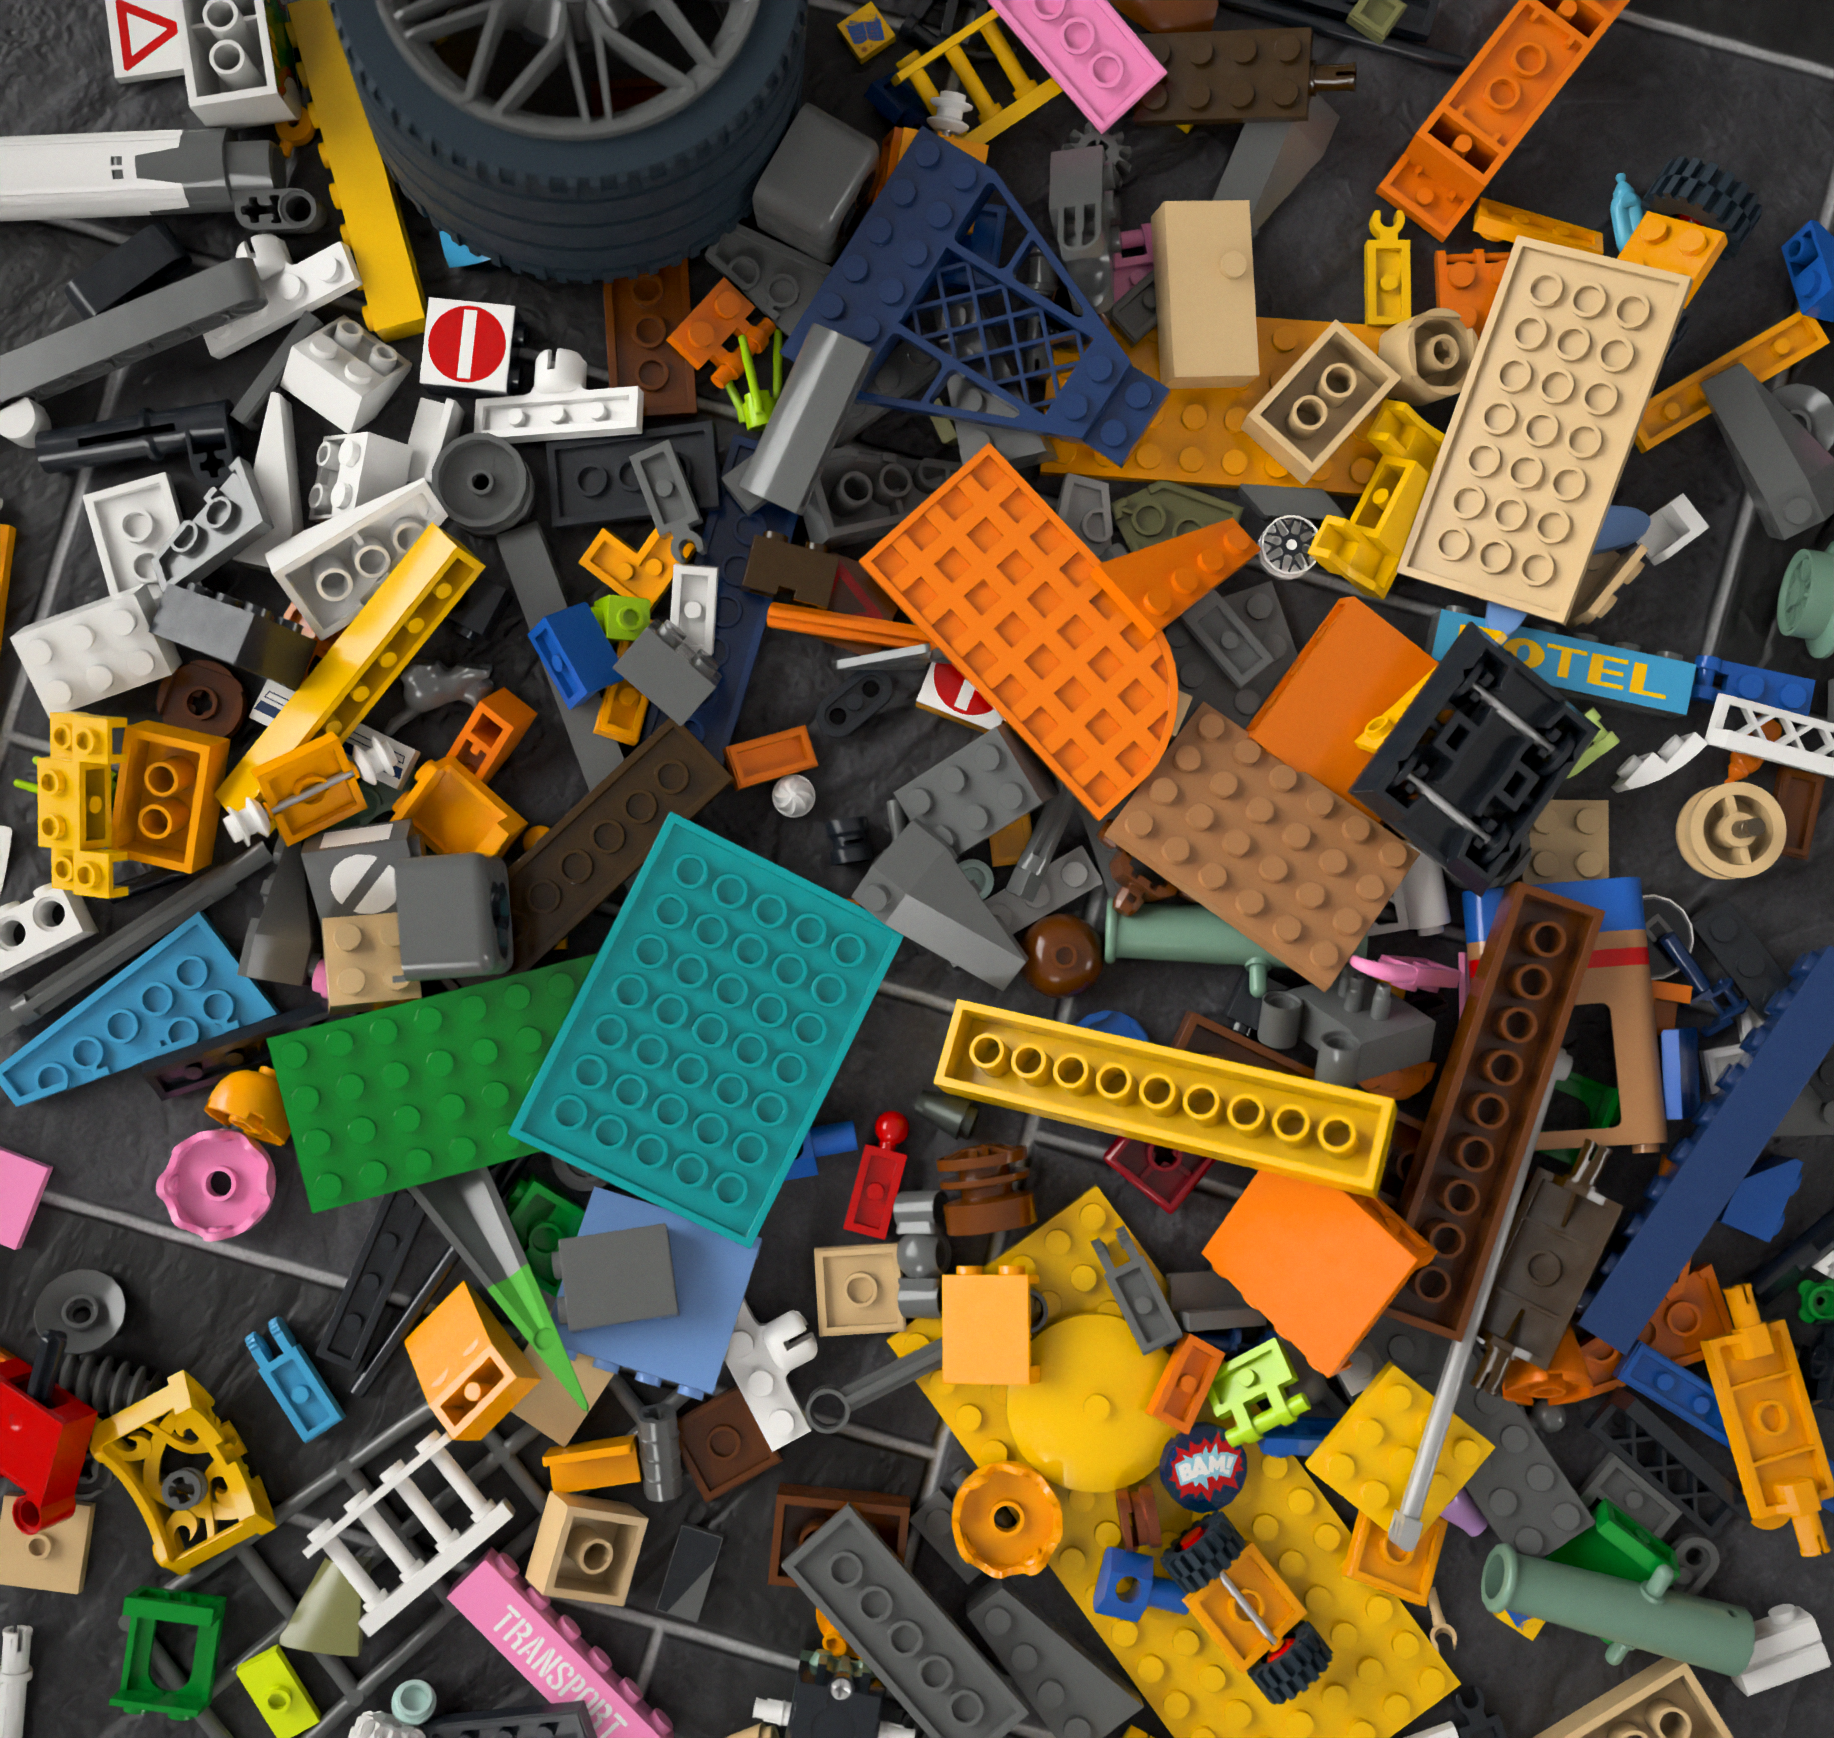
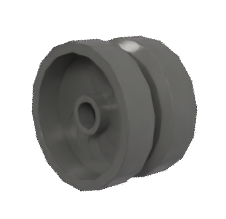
M469 433L452 440L439 453L432 468L431 489L448 516L464 532L476 537L496 538L498 534L522 526L530 518L536 504V482L530 467L506 440L490 433ZM489 481V485L485 489L483 484Z

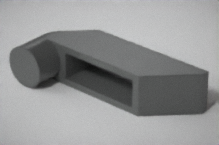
M1241 484L1237 491V494L1253 512L1264 521H1274L1286 515H1296L1309 520L1312 524H1322L1327 514L1347 519L1343 511L1323 489Z

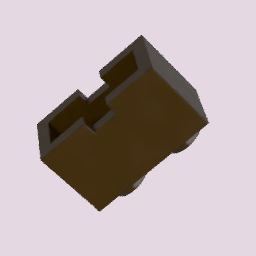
M764 531L763 536L755 534L751 541L740 591L773 599L778 591L792 595L790 604L826 610L840 557L830 554L831 548L823 544L806 542L805 547L788 543L789 537L781 533Z

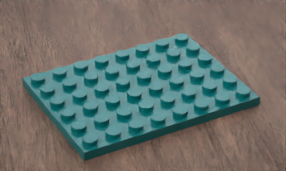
M670 811L513 1121L508 1135L751 1249L904 935L883 924L868 910Z

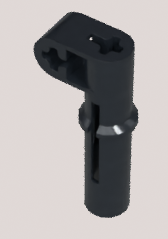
M229 399L156 412L147 407L140 409L138 415L37 432L35 435L37 458L43 470L48 474L146 457L155 462L163 460L166 454L188 450L191 469L196 479L209 487L215 486L220 489L233 473L229 466L238 456L246 460L240 423L230 415L235 407ZM176 430L173 432L163 433L165 431ZM140 436V437H138V438H132V439H126V440H120V441H114V442H108V443H103V444L94 445V443H100V442H106V441H112V440H118V439H124V438H129V437ZM221 444H226L227 449L214 451L215 455L206 452V447ZM221 460L225 461V467L220 468L218 474H216L214 467L221 465Z

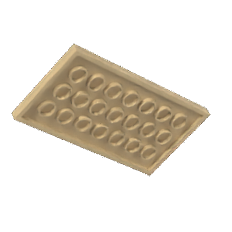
M1517 235L1396 572L1398 574L1566 625L1692 287V277Z

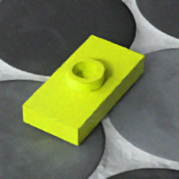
M278 1644L238 1665L236 1674L276 1738H291L320 1722L321 1713Z

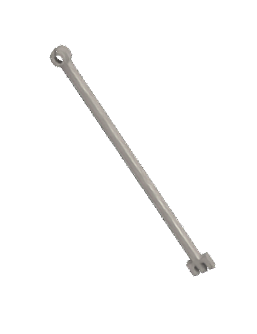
M1563 1048L1559 1050L1463 1341L1461 1343L1452 1340L1400 1510L1395 1509L1391 1520L1388 1537L1406 1552L1413 1551L1418 1543L1423 1527V1522L1420 1521L1421 1513L1557 1079L1565 1081L1572 1068L1573 1057L1567 1055L1566 1050Z

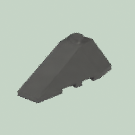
M1317 93L1316 97H1311L1309 103L1308 121L1245 123L1212 201L1249 200L1251 225L1258 231L1283 200L1294 191L1299 182L1323 158L1340 116Z
M915 817L872 865L851 897L886 926L1004 991L1029 960L1028 956L1001 917L993 915L979 895L982 890L975 880L969 881L955 861L958 856L952 847Z
M280 834L278 836L273 851V860L275 864H278L276 873H271L268 880L264 879L260 894L263 896L264 909L260 919L251 917L237 972L239 976L297 986H312L315 968L320 959L324 958V954H321L323 944L321 923L301 857L305 839L287 847Z

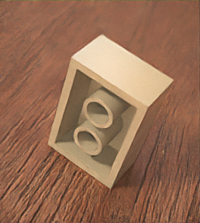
M1335 319L1247 415L1240 429L1299 482L1305 485L1402 377Z

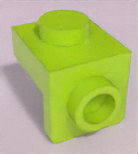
M607 595L594 601V607H590L611 645L619 641L635 642L650 625L651 602L649 599Z

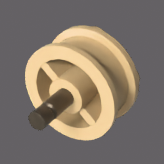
M1745 782L1725 783L1697 792L1682 807L1676 823V841L1685 861L1698 873L1719 880L1751 877L1768 869L1780 856L1787 834L1785 817L1778 802L1764 789Z

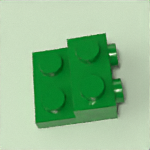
M532 1172L527 1181L519 1178L510 1189L506 1197V1201L511 1203L507 1213L539 1288L556 1298L563 1279H555L552 1252L559 1251L558 1240L577 1237L586 1209L570 1200L568 1194Z

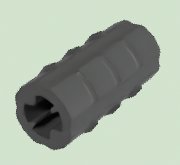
M664 1403L645 1406L637 1413L638 1432L636 1433L639 1437L640 1451L638 1454L641 1457L644 1494L648 1500L665 1502L677 1498L683 1491V1469L681 1468L680 1461L682 1451L679 1448L678 1435L680 1431L677 1426L676 1410H674L672 1405Z

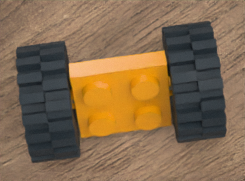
M1686 156L1678 157L1677 160L1671 159L1665 164L1643 198L1641 209L1644 212L1642 213L1643 218L1617 257L1620 260L1691 276L1693 279L1692 287L1661 368L1666 366L1690 328L1688 326L1690 318L1684 316L1686 313L1685 309L1719 257L1725 261L1729 260L1731 256L1734 258L1760 220L1762 216L1760 213L1763 210L1762 205L1757 204L1759 198L1756 193L1747 192L1750 186L1746 182H1737L1734 179L1736 175L1731 171L1727 170L1724 173L1718 170V164L1710 162L1709 165H1705L1702 159L1695 157L1690 162Z

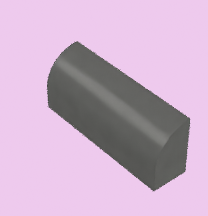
M812 323L741 480L740 487L803 516L875 358L876 353L870 347L829 328Z

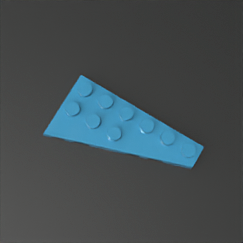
M198 911L1 1063L0 1086L16 1107L24 1106L142 1064V1061L246 1027L282 1013L255 978L237 975L240 958L204 912Z

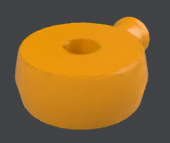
M302 106L301 118L299 120L275 123L276 133L282 140L279 146L283 150L284 158L287 159L290 158L294 146H303L309 143L315 135L316 129L311 122L308 110Z

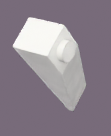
M271 392L253 468L254 476L274 529L232 559L246 568L270 573L271 570L265 554L304 531L292 405L280 393Z

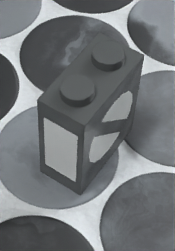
M412 818L324 830L305 839L301 857L321 926L322 918L397 912L395 864L397 859L426 856L424 837L422 834L415 833Z

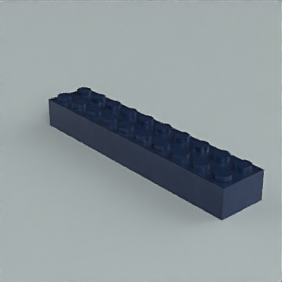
M1831 945L1815 951L1811 949L1807 955L1802 953L1788 972V975L1794 979L1783 991L1778 989L1764 1008V1012L1769 1015L1763 1025H1760L1758 1028L1754 1026L1747 1033L1739 1046V1049L1743 1050L1744 1054L1734 1065L1729 1063L1723 1069L1715 1082V1086L1720 1088L1713 1100L1709 1102L1704 1100L1697 1108L1690 1120L1696 1126L1685 1139L1679 1137L1666 1156V1159L1672 1163L1664 1175L1654 1174L1641 1194L1647 1200L1639 1212L1635 1213L1631 1210L1626 1215L1617 1230V1233L1621 1234L1622 1237L1615 1248L1611 1250L1606 1247L1595 1270L1598 1273L1589 1287H1587L1573 1320L1625 1356L1833 1045L1834 947Z

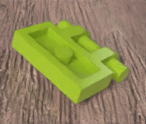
M1276 1337L1221 1365L1207 1393L1217 1418L1224 1420L1232 1415L1235 1417L1237 1426L1225 1431L1226 1439L1233 1448L1246 1441L1249 1444H1253L1264 1437V1432L1280 1424L1284 1427L1298 1421L1299 1414L1311 1409L1310 1401L1305 1393L1301 1392L1291 1398H1288L1284 1388L1299 1381L1282 1340ZM1268 1397L1272 1408L1254 1416L1250 1406Z

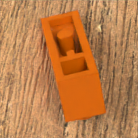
M503 687L479 701L446 756L452 754L487 785L518 746L538 713Z

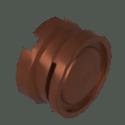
M1151 1484L1141 1485L1138 1491L1129 1492L1127 1488L1115 1490L1119 1522L1126 1553L1136 1552L1139 1546L1148 1545L1150 1549L1162 1547L1158 1512ZM1129 1513L1131 1514V1520H1132V1525H1133V1526H1130L1129 1517H1128V1514H1129Z

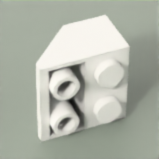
M343 315L291 347L280 386L347 434H352L375 419L411 370L412 363L398 354L392 347L384 344L363 329L360 324Z
M370 432L324 436L323 443L320 445L316 456L318 470L315 485L309 494V505L311 507L309 520L322 523L406 486L413 446Z

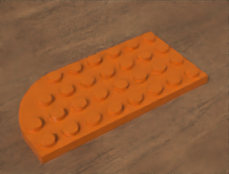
M989 442L859 560V564L1099 822L1150 775L1167 748L1173 732L1178 707V678L1174 658L1163 630L1151 639H1148L1090 575L1095 566L1102 562Z

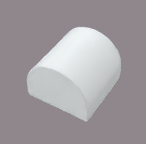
M24 397L0 410V434L21 447L35 448L36 433L52 429L50 418L45 409L28 397Z

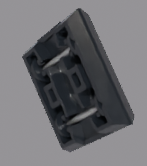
M1469 621L1347 792L1474 894L1482 897L1601 729L1513 653L1507 651L1475 623ZM1532 760L1531 769H1529L1527 765ZM1496 809L1506 810L1501 819L1492 820L1490 818Z

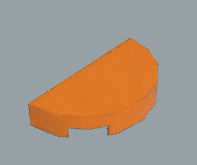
M1422 1062L1357 1082V1084L1370 1094L1394 1100H1406L1420 1092L1426 1083L1432 1080L1437 1063Z

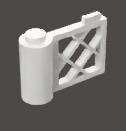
M1407 839L1403 841L1421 854L1393 893V897L1391 896L1389 901L1394 903L1397 921L1378 924L1374 921L1368 930V936L1408 929H1417L1418 936L1434 935L1444 932L1443 925L1451 922L1442 867Z

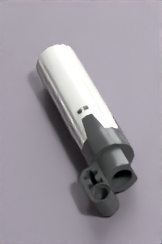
M231 127L0 137V221L235 212L237 220L247 229L258 234L273 235L315 233L322 229L327 221L326 206L321 199L304 189L286 188V166L283 150L280 146L270 140L239 141L236 132ZM307 200L311 206V214L305 221L298 222L295 218V208L300 202ZM261 206L269 210L278 211L280 217L275 214H262L259 216V220L253 218V213L260 211Z

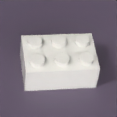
M146 583L24 626L10 637L49 718L50 712L71 711L172 675L183 663L174 642L148 632L158 608Z

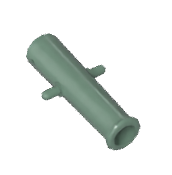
M1114 897L1107 899L1104 960L1107 964H1113L1115 958L1243 966L1247 971H1250L1249 989L1255 998H1262L1267 993V971L1271 969L1293 970L1203 905L1142 904L1136 913L1125 917L1112 908ZM1368 932L1352 955H1358L1361 958L1367 959ZM1358 970L1357 974L1362 975L1363 972Z
M1509 1543L1497 1544L1489 1553L1483 1567L1481 1579L1482 1601L1490 1613H1502L1506 1609L1613 1641L1606 1650L1605 1658L1609 1664L1614 1666L1619 1665L1624 1660L1629 1650L1640 1649L1720 1674L1738 1677L1747 1668L1754 1652L1756 1633L1753 1617L1748 1610L1742 1606L1667 1589L1674 1578V1571L1666 1564L1658 1566L1650 1580H1645L1641 1583L1515 1552Z

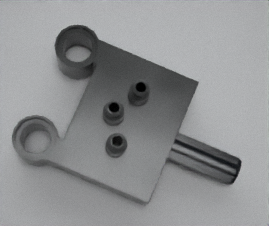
M1347 961L1341 975L1336 977L1330 988L1325 992L1314 984H1309L1287 991L1275 990L1265 993L1262 997L1257 1037L1262 1044L1278 1049L1294 1046L1297 1043L1298 1037H1300L1318 1050L1315 1081L1351 1089L1357 1082L1429 1061L1436 1021L1430 1017L1445 1012L1448 1003L1444 1000V993L1439 990L1438 993L1426 992L1401 999L1391 992V986L1388 983L1381 982L1378 984L1364 974H1357L1358 970L1353 968L1349 961Z

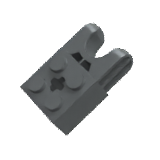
M1103 145L1051 152L1049 212L1059 260L1097 314L1104 313L1113 306L1115 253L1122 252L1120 226H1115V224H1122V207L1120 197H1114L1112 190L1116 189L1115 167L1113 162L1106 163ZM1069 292L1074 313L1083 316V310Z

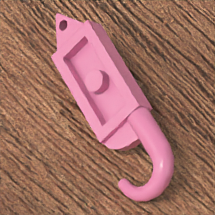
M1381 954L1378 962L1361 958L1358 955H1352L1349 958V963L1353 968L1375 978L1389 981L1393 986L1416 992L1417 988L1433 993H1438L1439 987L1457 988L1462 971L1421 957Z

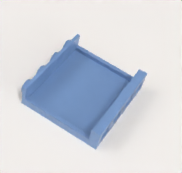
M594 1186L577 1237L666 1223L669 1230L680 1316L667 1319L654 1318L585 1329L582 1332L572 1333L568 1329V1323L560 1324L557 1297L565 1296L562 1280L551 1317L569 1360L575 1361L577 1354L580 1353L595 1358L592 1367L618 1374L621 1366L637 1371L634 1380L659 1388L662 1379L679 1384L678 1394L702 1401L705 1393L715 1395L716 1384L756 1259H758L763 1243L762 1238L756 1237L751 1249L660 1206Z

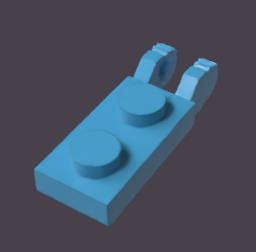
M278 1316L269 1321L268 1327L283 1351L282 1355L274 1359L271 1349L266 1344L264 1338L257 1332H252L246 1336L245 1342L261 1368L258 1371L303 1442L308 1443L344 1419L346 1415L300 1343L296 1344L295 1336L288 1328V1325Z

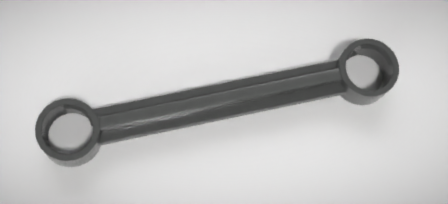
M1030 1286V1295L1035 1297L1041 1304L1040 1315L1031 1324V1333H1034L1045 1324L1048 1317V1306L1042 1293ZM942 1337L843 1387L833 1384L817 1387L810 1394L806 1406V1417L809 1424L818 1432L825 1434L835 1433L846 1425L851 1412L942 1367ZM832 1394L844 1403V1413L836 1423L825 1424L815 1418L813 1402L818 1396Z

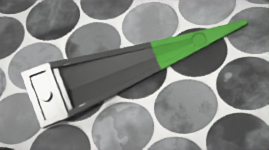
M488 1166L407 1188L581 1409L588 1412V1402Z

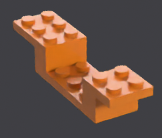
M1519 0L1417 131L1404 154L1380 183L1375 193L1398 210H1402L1407 217L1443 243L1630 0Z

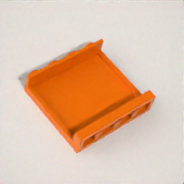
M1355 596L1339 598L1245 728L1250 733L1247 738L1255 741L1261 748L1284 764L1292 767L1296 772H1306L1383 826L1385 822L1347 792L1374 755V753L1358 748L1354 741L1365 732V727L1371 720L1382 716L1439 663Z
M1259 1170L1201 1254L1212 1264L1213 1270L1219 1276L1229 1280L1243 1294V1298L1248 1305L1259 1310L1274 1325L1276 1332L1282 1338L1292 1342L1306 1356L1307 1362L1313 1369L1330 1378L1352 1366L1353 1363L1348 1358L1413 1272L1427 1266L1438 1251L1378 1196L1376 1199Z

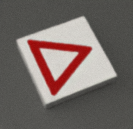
M105 0L115 79L120 84L185 75L173 0Z

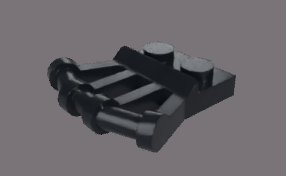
M921 0L914 11L902 23L898 36L906 42L913 40L930 51L952 36L959 6L976 9L974 21L993 8L987 0ZM941 1L946 2L947 6L941 32L937 36L922 26V23L936 3ZM999 17L1001 32L1018 59L1014 32ZM980 30L970 36L968 44L962 42L959 44L973 68H975L976 64L998 61L989 45L980 46L982 39ZM943 54L936 60L945 62L947 57Z

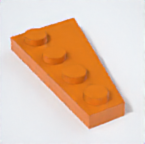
M1232 517L1097 564L1090 575L1148 639H1151L1252 560L1261 548Z
M1704 1262L1689 1272L1685 1294L1668 1291L1637 1338L1682 1367L1705 1359L1700 1345L1701 1340L1731 1332L1730 1329L1733 1328L1711 1263ZM1594 1334L1578 1343L1593 1380V1390L1590 1389V1396L1587 1398L1614 1390L1617 1386L1623 1387L1627 1385L1611 1375L1623 1356L1621 1352Z

